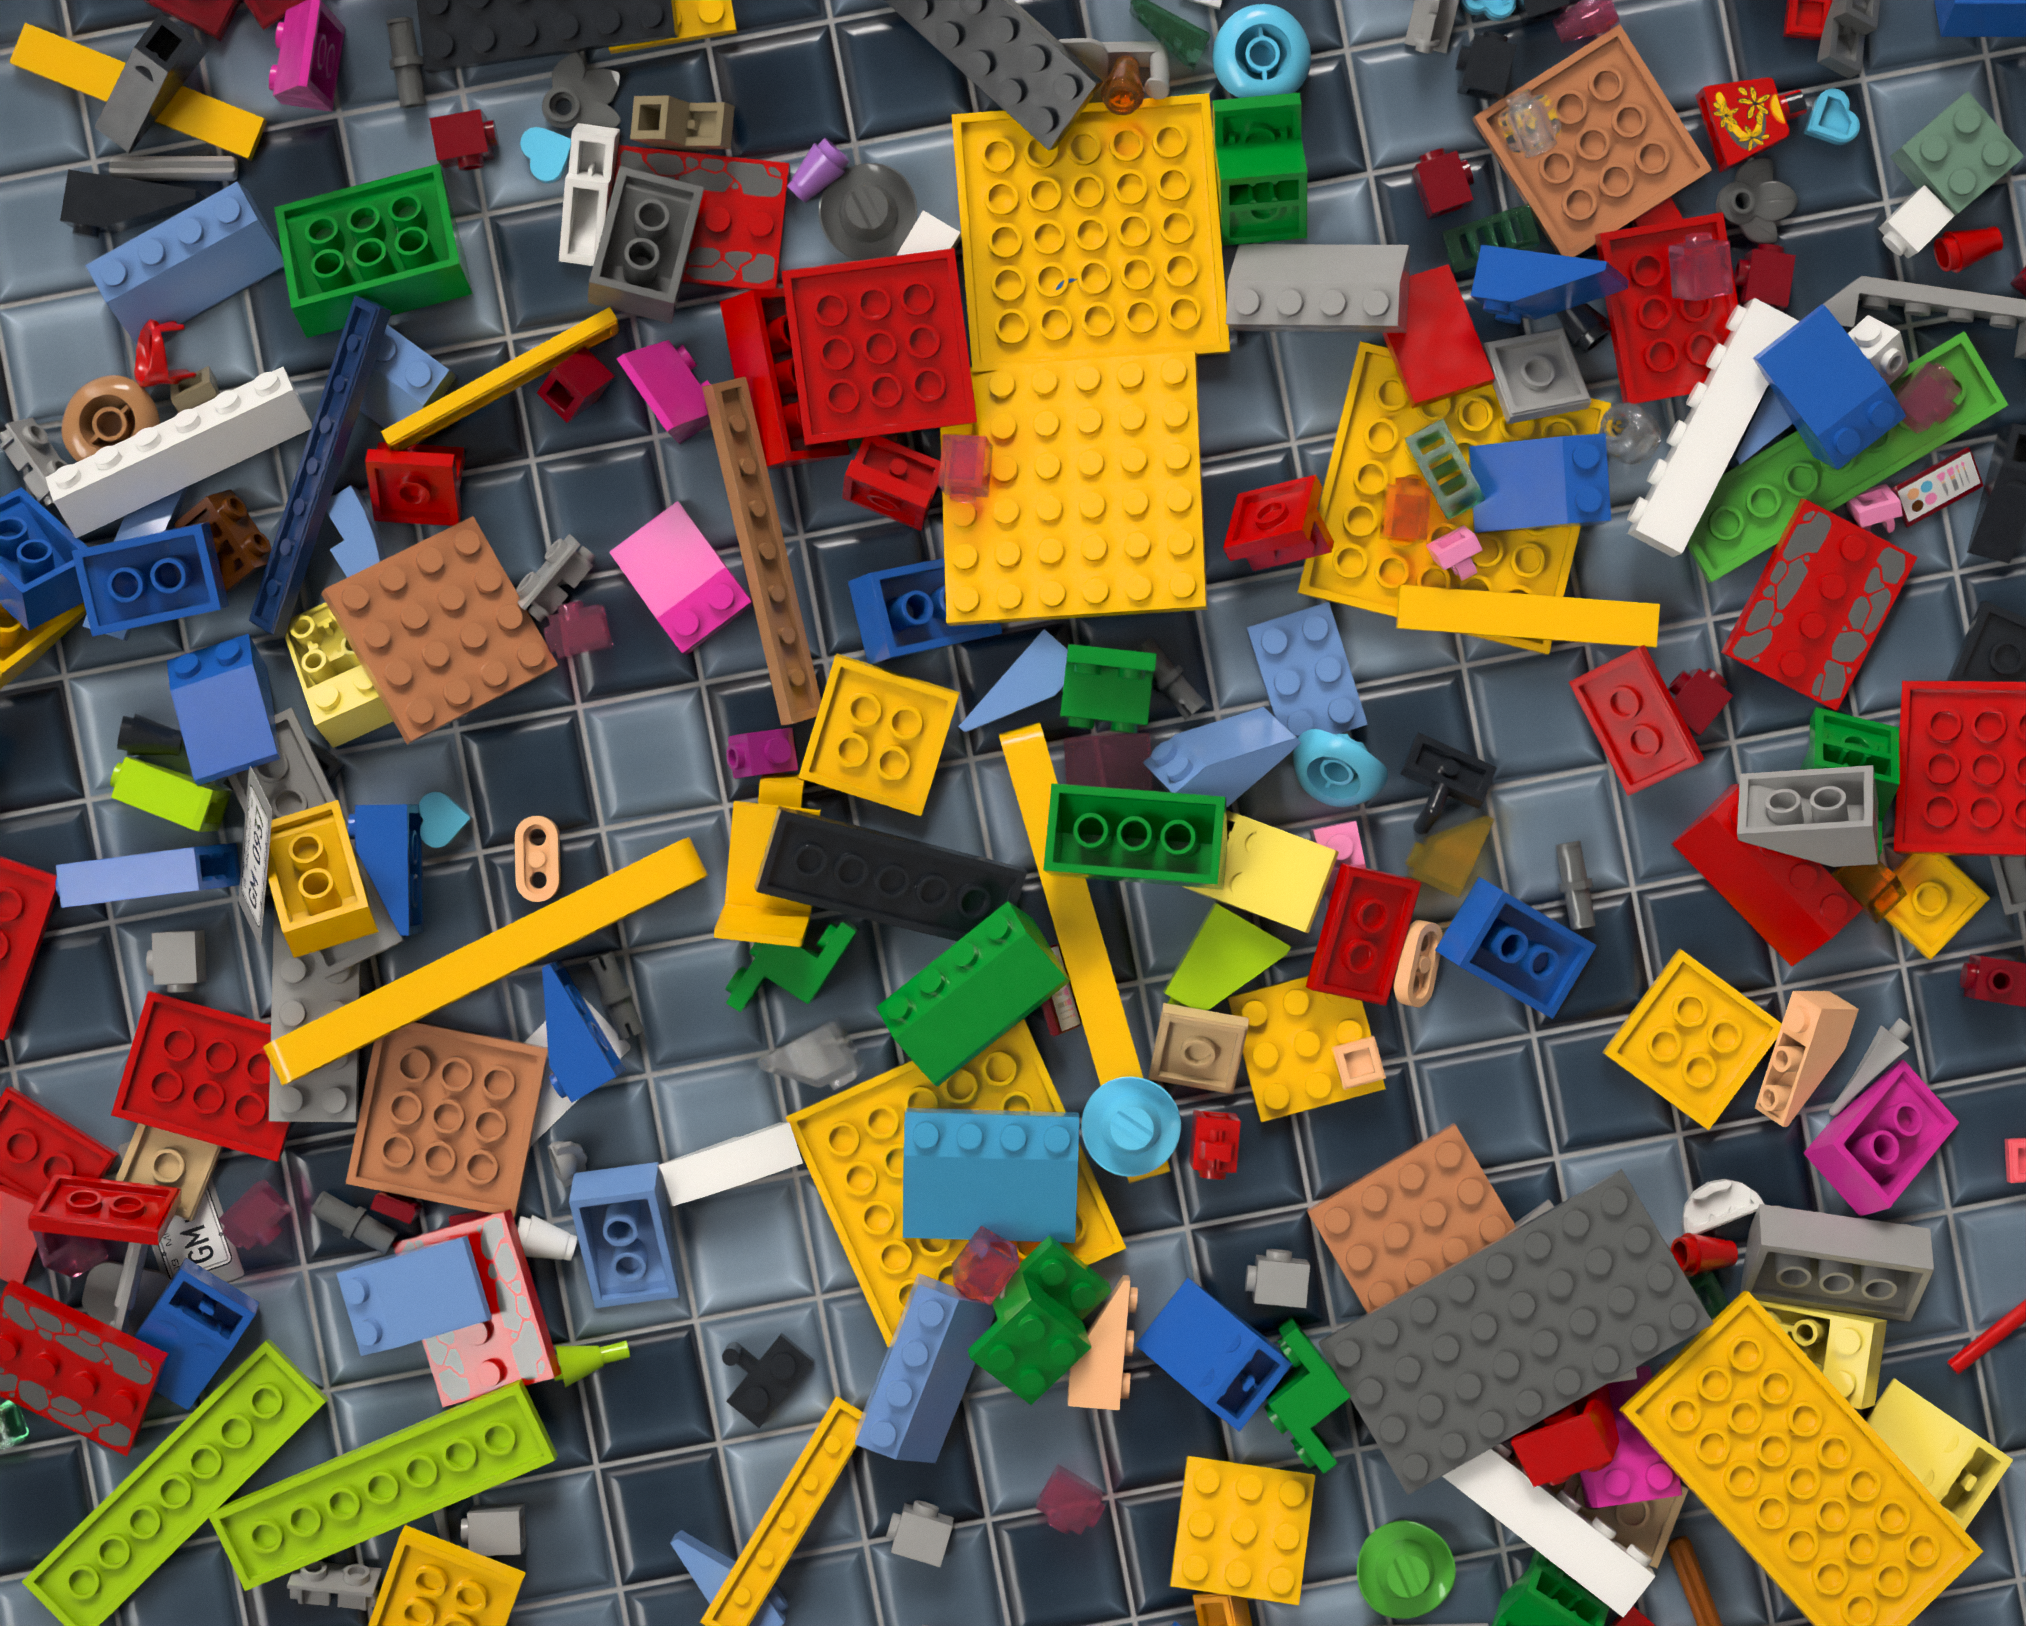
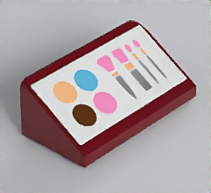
M1966 447L1890 489L1901 501L1903 514L1901 518L1908 528L1980 489L1984 485L1970 448Z
M1058 944L1050 945V948L1069 977L1060 946ZM1071 982L1042 1004L1050 1035L1057 1036L1081 1025L1082 1020Z

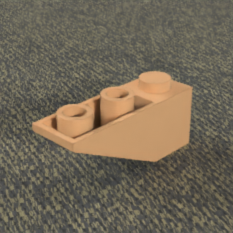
M1793 991L1755 1109L1782 1127H1788L1846 1049L1859 1009L1830 991Z
M1129 1275L1121 1277L1086 1332L1092 1348L1070 1368L1068 1406L1120 1410V1399H1129L1130 1373H1123L1124 1356H1132L1134 1330H1126L1128 1313L1136 1314L1138 1288L1130 1287Z

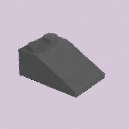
M620 166L589 280L587 303L606 308L610 307L614 310L672 324L704 187Z

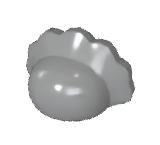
M556 1141L548 1146L549 1158L557 1178L564 1187L570 1186L574 1173L585 1172L587 1154L583 1151L581 1144L571 1141Z

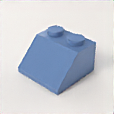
M387 325L359 410L386 429L441 399L457 378V375Z

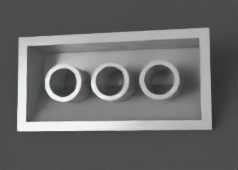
M1239 244L1228 279L1226 325L1236 331L1406 333L1410 245Z
M1759 1204L1748 1233L1740 1294L1743 1291H1748L1757 1300L1910 1322L1934 1271L1931 1231L1929 1228L1915 1227L1908 1224H1895L1868 1220L1866 1218H1853L1826 1214L1824 1212H1811L1784 1208L1782 1206Z

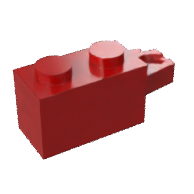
M1193 1110L1189 1162L1193 1170H1198L1201 1178L1224 1180L1226 1179V1172L1236 1173L1241 1123L1236 1113Z

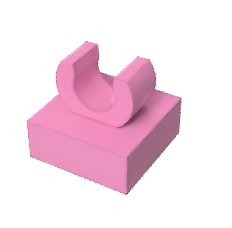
M1887 484L1869 488L1846 502L1847 511L1857 522V525L1872 533L1871 526L1882 522L1883 527L1888 533L1893 532L1895 529L1894 518L1903 516L1901 501Z
M1465 525L1426 545L1433 561L1443 570L1451 567L1454 574L1459 575L1462 581L1477 573L1470 557L1482 551V547L1477 536Z

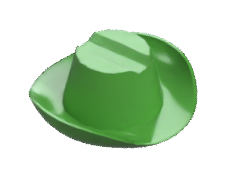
M1406 1520L1387 1523L1372 1532L1361 1548L1357 1563L1358 1585L1366 1602L1376 1612L1397 1619L1419 1617L1435 1609L1450 1593L1456 1575L1455 1561L1446 1542L1425 1525Z

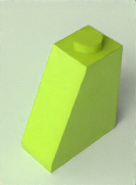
M125 757L123 763L118 762L110 779V786L114 787L111 798L198 832L219 831L232 790L209 782L197 786L194 778L189 775L137 757Z
M1214 902L1163 990L1165 994L1170 996L1167 1004L1208 1011L1287 955L1291 946Z

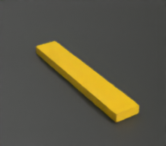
M25 23L9 62L23 70L103 102H107L126 64L28 23ZM181 86L155 122L252 161L267 120Z
M608 307L382 430L381 433L390 450L404 451L552 370L585 346L589 350L618 334L619 331L618 320L615 314Z
M1399 585L1396 629L1635 647L1645 644L1648 648H1656L1660 604Z
M837 1396L834 1398L700 1623L705 1626L750 1625L857 1446L855 1445V1430L863 1413L862 1411Z

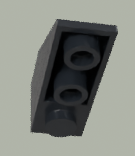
M160 12L134 46L94 127L130 154L208 51L194 37Z
M2015 423L2003 426L1998 430L1967 550L1969 554L2008 564L2012 560L2026 524V426Z

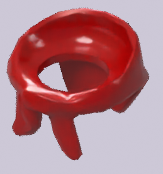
M150 319L145 323L138 337L134 376L140 387H153L159 384L177 385L183 379L196 377V373L188 372L186 369L168 370L166 350L161 332L184 330V324H177L176 321L159 324L154 319Z

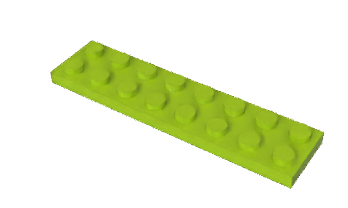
M267 1339L93 1510L22 1583L64 1626H100L209 1518V1513L217 1510L329 1398L270 1339Z
M522 1379L224 1504L217 1510L209 1513L208 1517L244 1590L247 1591L556 1460L558 1454Z

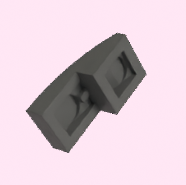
M1833 0L1822 32L1817 63L1848 79L1860 74L1865 35L1876 30L1878 27L1880 0Z

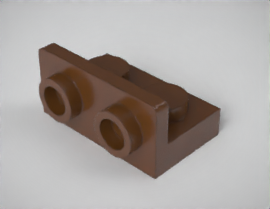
M231 489L206 496L174 523L176 528L204 522L210 523L226 593L233 591L258 569L264 568L267 565L272 550L270 542L259 531L247 513L243 501Z

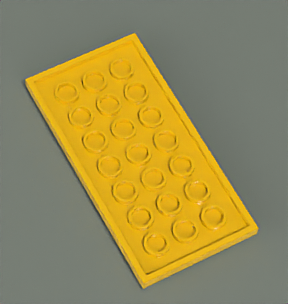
M1743 1291L1713 1319L1714 1324L1703 1329L1632 1396L1619 1411L1813 1626H1907L1983 1551L1750 1292Z

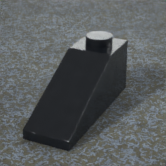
M68 169L60 221L72 227V234L99 239L100 232L116 234L170 217L201 202L206 197L194 189Z

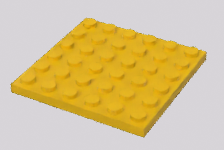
M1209 93L1170 96L1164 99L1146 98L1088 103L1057 148L1049 151L1005 110L952 114L972 373L1001 370L1006 364L1195 351L1197 356L1230 353L1228 325H1226L1227 305ZM1069 278L1076 279L1075 281L1068 283ZM1064 280L1063 286L1056 290L1059 283Z
M1360 341L1318 506V512L1334 540L1332 553L1305 559L1297 593L1397 618L1399 585L1564 597L1581 526L1474 533L1468 447L1559 436L1602 434L1605 432L1611 403L1591 398L1588 409L1507 424L1493 384L1412 409L1389 349ZM1465 525L1477 536L1482 551L1470 557L1477 573L1462 581L1459 575L1454 574L1451 567L1443 570L1433 561L1426 545ZM1463 634L1544 655H1549L1553 641Z
M1181 351L1006 364L1001 370L972 373V367H970L977 423L940 428L941 462L947 464L942 475L946 623L949 626L1208 610L1196 352Z
M1025 1019L1017 1023L938 1087L911 1060L785 1117L787 1122H790L796 1143L887 1347L890 1345L918 1273L991 1300L989 1293L1042 1243L1033 1241L903 1238V1161L906 1108L1066 1112ZM1079 1142L1075 1243H1059L1086 1265H1090L1126 1249V1245Z

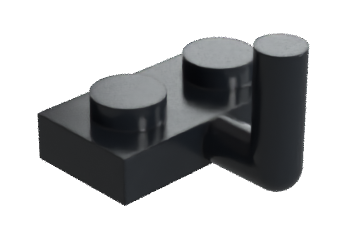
M1418 732L1412 742L1400 775L1430 787L1432 791L1426 806L1413 824L1414 830L1421 835L1427 834L1441 815L1448 796L1479 809L1484 803L1497 767Z
M783 1333L777 1337L759 1360L739 1343L731 1342L726 1346L722 1354V1361L728 1366L737 1364L748 1374L727 1398L726 1402L760 1428L813 1364L814 1359Z

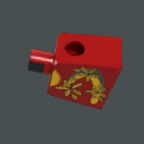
M1772 77L1709 85L1703 87L1695 95L1719 173L1725 172L1783 142L1790 136L1786 120L1807 113L1806 102L1802 92L1798 89L1778 95Z

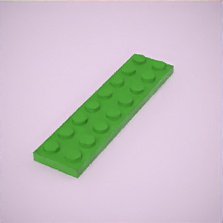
M1965 331L1909 363V367L1889 385L1907 417L1839 470L1814 458L1799 432L1795 431L1723 474L1686 545L1708 583L1715 581L1777 544L1801 498L1807 499L1828 511H1832L2008 406L2007 401Z

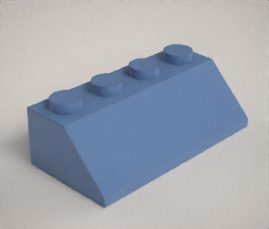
M235 182L85 266L106 304L137 345L140 332L145 323L150 319L156 320L159 324L169 321L183 324L283 269L284 262L282 251L250 192L240 183Z
M920 1273L917 1274L855 1430V1445L895 1460L936 1463L975 1366V1362L970 1359L967 1349L990 1328L994 1318L995 1310L991 1300Z

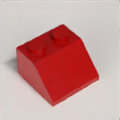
M1608 1384L1603 1385L1512 1437L1511 1444L1533 1487L1549 1483L1551 1486L1558 1485L1567 1481L1575 1473L1586 1469L1589 1472H1597L1606 1468L1613 1461L1620 1440Z

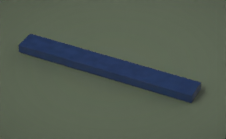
M354 296L249 617L251 623L274 636L285 637L392 312L367 298Z

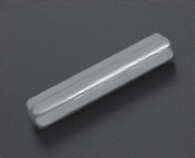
M113 156L109 162V173L113 177L138 181H234L238 177V162L232 156Z

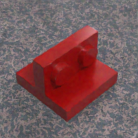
M881 436L865 437L855 459H851L844 475L842 499L922 531L928 517L930 504L947 464Z
M378 442L377 449H368L365 465L374 521L454 526L460 523L462 510L459 489L465 464L464 447L415 444L404 451H393L389 449L386 442Z
M1316 474L1239 493L1223 546L1229 561L1246 558L1252 570L1257 571L1332 553L1334 540L1317 510L1323 487Z

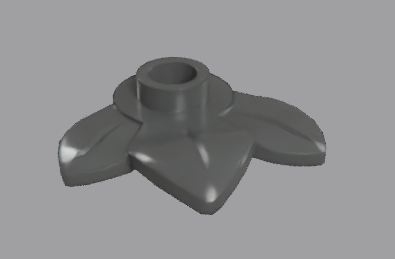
M576 52L564 57L553 69V88L546 93L542 102L544 117L552 126L559 129H570L575 127L577 123L609 128L618 127L622 120L617 112L608 105L613 101L618 92L620 74L603 68L585 71L583 61ZM562 101H569L572 104V110L567 115L557 113V105Z
M1757 158L1740 166L1735 175L1734 182L1725 185L1719 191L1716 199L1717 213L1723 212L1725 222L1739 225L1745 237L1751 242L1770 244L1777 241L1778 234L1775 221L1793 212L1798 204V197L1786 184L1773 181L1772 160ZM1736 196L1742 201L1743 209L1737 207L1735 203Z

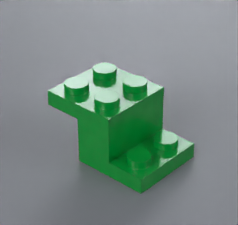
M1300 93L1213 100V143L1222 246L1307 238V167L1301 138Z
M1068 644L1060 718H1068V727L1093 729L1094 723L1097 721L1111 723L1110 731L1136 734L1138 726L1145 727L1148 725L1152 679L1157 654Z
M1815 707L1810 718V747L1800 770L1874 766L1878 797L1879 859L1882 853V821L1900 785L1899 727Z
M847 919L842 921L839 926L835 923L830 924L816 945L823 950L821 953L804 942L801 947L755 942L749 951V954L754 956L755 959L748 969L744 966L738 968L725 988L726 991L731 993L726 1004L742 1012L748 1007L766 978L806 1004H809L813 1001L860 928Z
M1049 1235L989 1293L997 1321L967 1349L970 1359L1028 1404L1032 1405L1092 1348L1082 1320L1112 1292L1109 1282Z
M1290 1315L1277 1326L1282 1335V1338L1277 1342L1295 1367L1288 1371L1266 1398L1268 1404L1264 1408L1267 1411V1416L1282 1435L1289 1430L1294 1436L1290 1441L1306 1466L1310 1469L1316 1464L1324 1474L1335 1466L1337 1461L1331 1448L1314 1428V1425L1349 1399L1351 1395L1342 1385L1331 1365Z
M1535 1549L1528 1570L1502 1595L1492 1626H1604L1610 1607Z

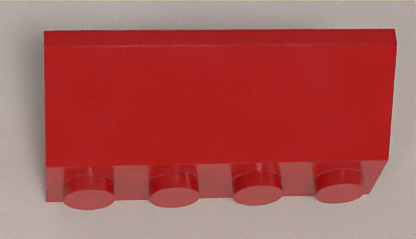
M784 288L750 290L721 301L720 307L734 378L746 377L767 469L788 468L850 455L847 440L805 445Z
M1731 784L1671 845L1790 966H1794L1831 940L1863 907L1820 863L1739 841L1737 837L1739 784Z

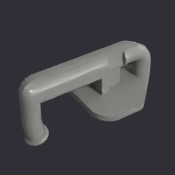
M1091 38L1058 40L1104 81L1089 103L1107 101L1108 68L1150 67V78L1145 83L1146 93L1154 99H1164L1169 95V54L1167 47L1163 43L1157 41L1100 42Z
M129 1242L124 1263L103 1261L96 1264L89 1271L83 1292L82 1305L90 1317L133 1337L163 1293L170 1279L160 1271L144 1268L149 1244Z

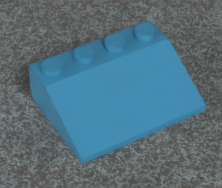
M906 1108L903 1161V1238L1043 1242L1050 1235L1058 1242L1075 1243L1079 1113Z

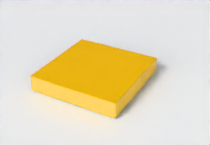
M1909 854L1870 894L1866 901L1926 959L1931 960L1990 897L1946 855Z

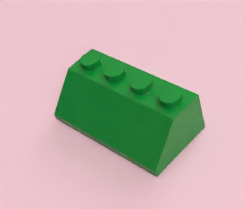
M1051 784L1043 871L1049 875L1223 890L1227 854L1226 797Z
M1007 901L876 1008L893 1039L928 1079L938 1087L1067 985L1070 979L1034 919Z

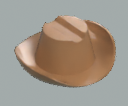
M119 375L103 376L83 385L70 399L62 420V438L68 452L79 462L94 455L106 446H113L135 436L144 428L160 424V418L153 399L137 382Z

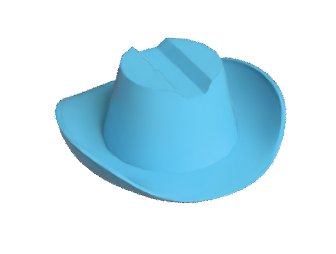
M1255 4L1238 10L1223 24L1214 42L1212 62L1215 74L1221 85L1238 98L1289 94L1297 91L1307 78L1311 65V49L1304 29L1289 12L1270 4Z
M1310 729L1298 737L1301 744L1293 751L1295 773L1301 787L1317 801L1333 807H1350L1374 798L1386 785L1388 780L1387 768L1367 751L1362 742L1351 739L1348 734L1339 733L1334 735L1323 730Z
M1139 1077L1116 1078L1100 1086L1089 1098L1082 1115V1136L1089 1154L1102 1168L1120 1176H1139L1160 1167L1174 1152L1181 1132L1180 1113L1170 1094L1158 1084Z

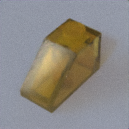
M1481 815L1424 837L1422 844L1415 841L1405 861V865L1411 867L1407 876L1459 898L1495 819Z

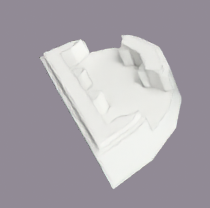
M1727 1179L1707 1182L1693 1191L1684 1205L1681 1219L1683 1234L1693 1233L1699 1235L1756 1212L1759 1204H1765L1755 1191L1741 1182Z

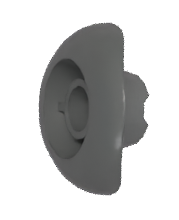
M864 163L845 169L846 173L825 188L819 202V221L826 238L841 253L859 261L895 255L899 252L917 221V201L911 185L901 173L883 164Z

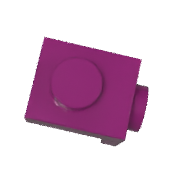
M792 728L751 732L728 737L729 746L727 747L726 757L728 765L732 769L734 779L798 770Z

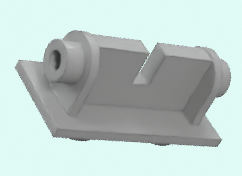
M1415 0L1404 44L1416 46L1415 50L1423 53L1432 54L1433 50L1447 53L1459 0Z
M33 417L7 423L5 425L7 430L0 434L2 441L0 447L5 451L18 471L25 469L29 464L31 465L33 470L23 478L39 503L44 502L48 508L54 506L55 504L45 477L68 464L59 457L48 441L47 433L35 422Z
M571 534L564 541L562 539L555 541L545 554L544 558L547 561L536 573L532 571L527 574L517 587L520 597L517 603L524 610L532 604L528 612L540 622L545 616L550 618L568 597V594L557 586L561 579L575 588L594 566L591 562L596 556L584 546L577 552L576 550L581 544Z
M318 1560L292 1571L287 1588L290 1589V1598L298 1599V1604L329 1606L331 1593L338 1594V1607L367 1611L369 1607H375L379 1596V1590H376L382 1573V1568L366 1567L362 1564L326 1563Z

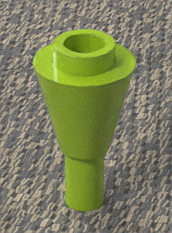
M627 1341L599 1347V1345L555 1346L556 1357L562 1374L555 1377L554 1380H563L566 1388L604 1367L603 1364L629 1358L630 1352Z

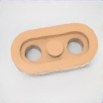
M531 816L524 819L518 825L515 832L516 886L524 898L533 902L546 901L552 898L558 892L561 884L560 833L556 824L544 816ZM536 829L543 830L546 835L545 842L540 846L535 845L531 840L532 832ZM536 872L544 873L547 878V883L543 888H537L533 885L532 877Z
M1416 920L1409 926L1398 963L1397 973L1393 981L1395 997L1401 1004L1422 1007L1432 996L1441 956L1435 949L1443 937L1442 930L1436 923Z

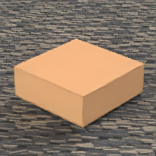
M1374 1036L1332 1047L1344 1090L1386 1079Z

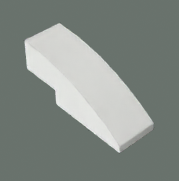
M577 123L572 130L569 172L565 177L559 261L589 266L594 264L614 189L620 129Z
M779 1122L657 1166L670 1206H675L766 1177L803 1162L790 1122Z

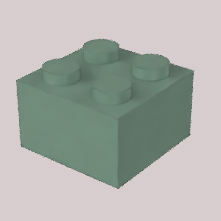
M1967 91L1895 151L1890 158L1917 189L1925 185L1954 215H1957L2024 158V156L1969 91Z

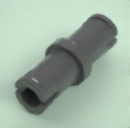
M400 17L387 20L392 59L389 60L390 70L394 71L400 108L425 106L427 103L420 68L424 66L423 56L418 55L413 18Z
M1150 637L1135 650L1137 652L1157 654L1155 671L1153 672V680L1156 683L1153 687L1157 692L1162 690L1185 720L1206 704V701L1202 699L1181 674L1184 672L1183 668L1180 665L1175 667L1153 637Z
M1581 841L1557 844L1555 847L1562 880L1558 887L1560 893L1564 892L1571 930L1596 926L1590 894V887H1593L1592 878H1587Z
M608 951L602 954L606 968H603L599 956H595L587 962L592 969L602 994L600 996L602 1006H607L617 1031L618 1039L624 1040L630 1038L626 1023H629L634 1036L645 1029L634 1007L630 985H626L614 957V952Z
M325 1191L319 1195L310 1212L342 1230V1236L349 1240L355 1237L385 1255L393 1246L392 1243L395 1242L399 1232L367 1215V1210L361 1206L356 1209Z

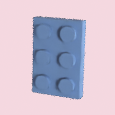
M1329 602L1246 628L1273 716L1297 738L1303 732L1310 729H1319L1336 735L1368 725Z

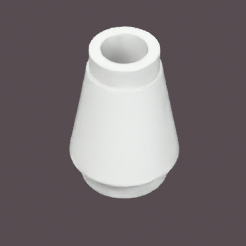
M534 1215L531 1218L520 1216L517 1230L526 1257L571 1261L577 1236Z

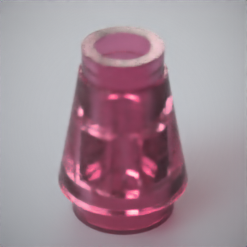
M1581 0L1559 15L1560 17L1552 20L1562 44L1608 32L1611 30L1612 25L1620 22L1612 0Z

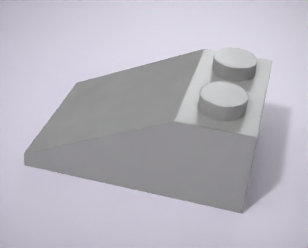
M1874 766L1740 774L1738 840L1832 867L1878 864V797Z

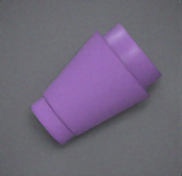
M824 138L818 145L816 143L812 145L787 186L797 197L807 203L811 197H814L846 173L844 167L850 161L834 144Z

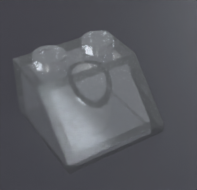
M840 1017L763 1055L757 1061L761 1070L818 1088L830 1084L832 1090L856 1079L858 1075L856 1069L863 1062Z

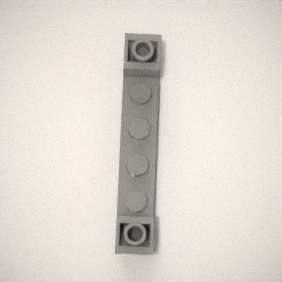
M1861 276L1823 303L1846 332L1855 326L1858 300L1862 301L1861 306L1863 308L1887 310L1888 305L1905 307V314L1914 316H1930L1931 311L1947 313L1948 320L1955 322H1973L1974 317L1990 319L1989 325L1996 328L2014 329L2016 328V323H2018L2019 329L2014 358L2026 359V300Z

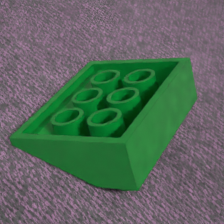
M440 163L274 207L291 309L306 338L343 329L354 296L367 298L391 310L390 316L473 294L466 257Z

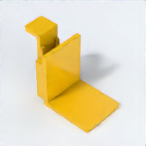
M786 773L762 775L758 803L734 801L725 904L714 928L715 938L794 947L802 946L811 919L812 906L758 893L754 888L778 806L820 816L821 810L802 808V796L806 780L798 778L799 775Z

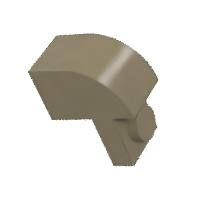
M634 96L630 139L653 147L685 152L705 153L706 149H731L735 106L725 102L689 103L672 96Z

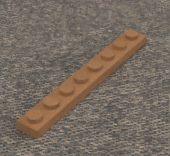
M746 377L703 386L702 389L781 725H789L816 717L821 704V697Z

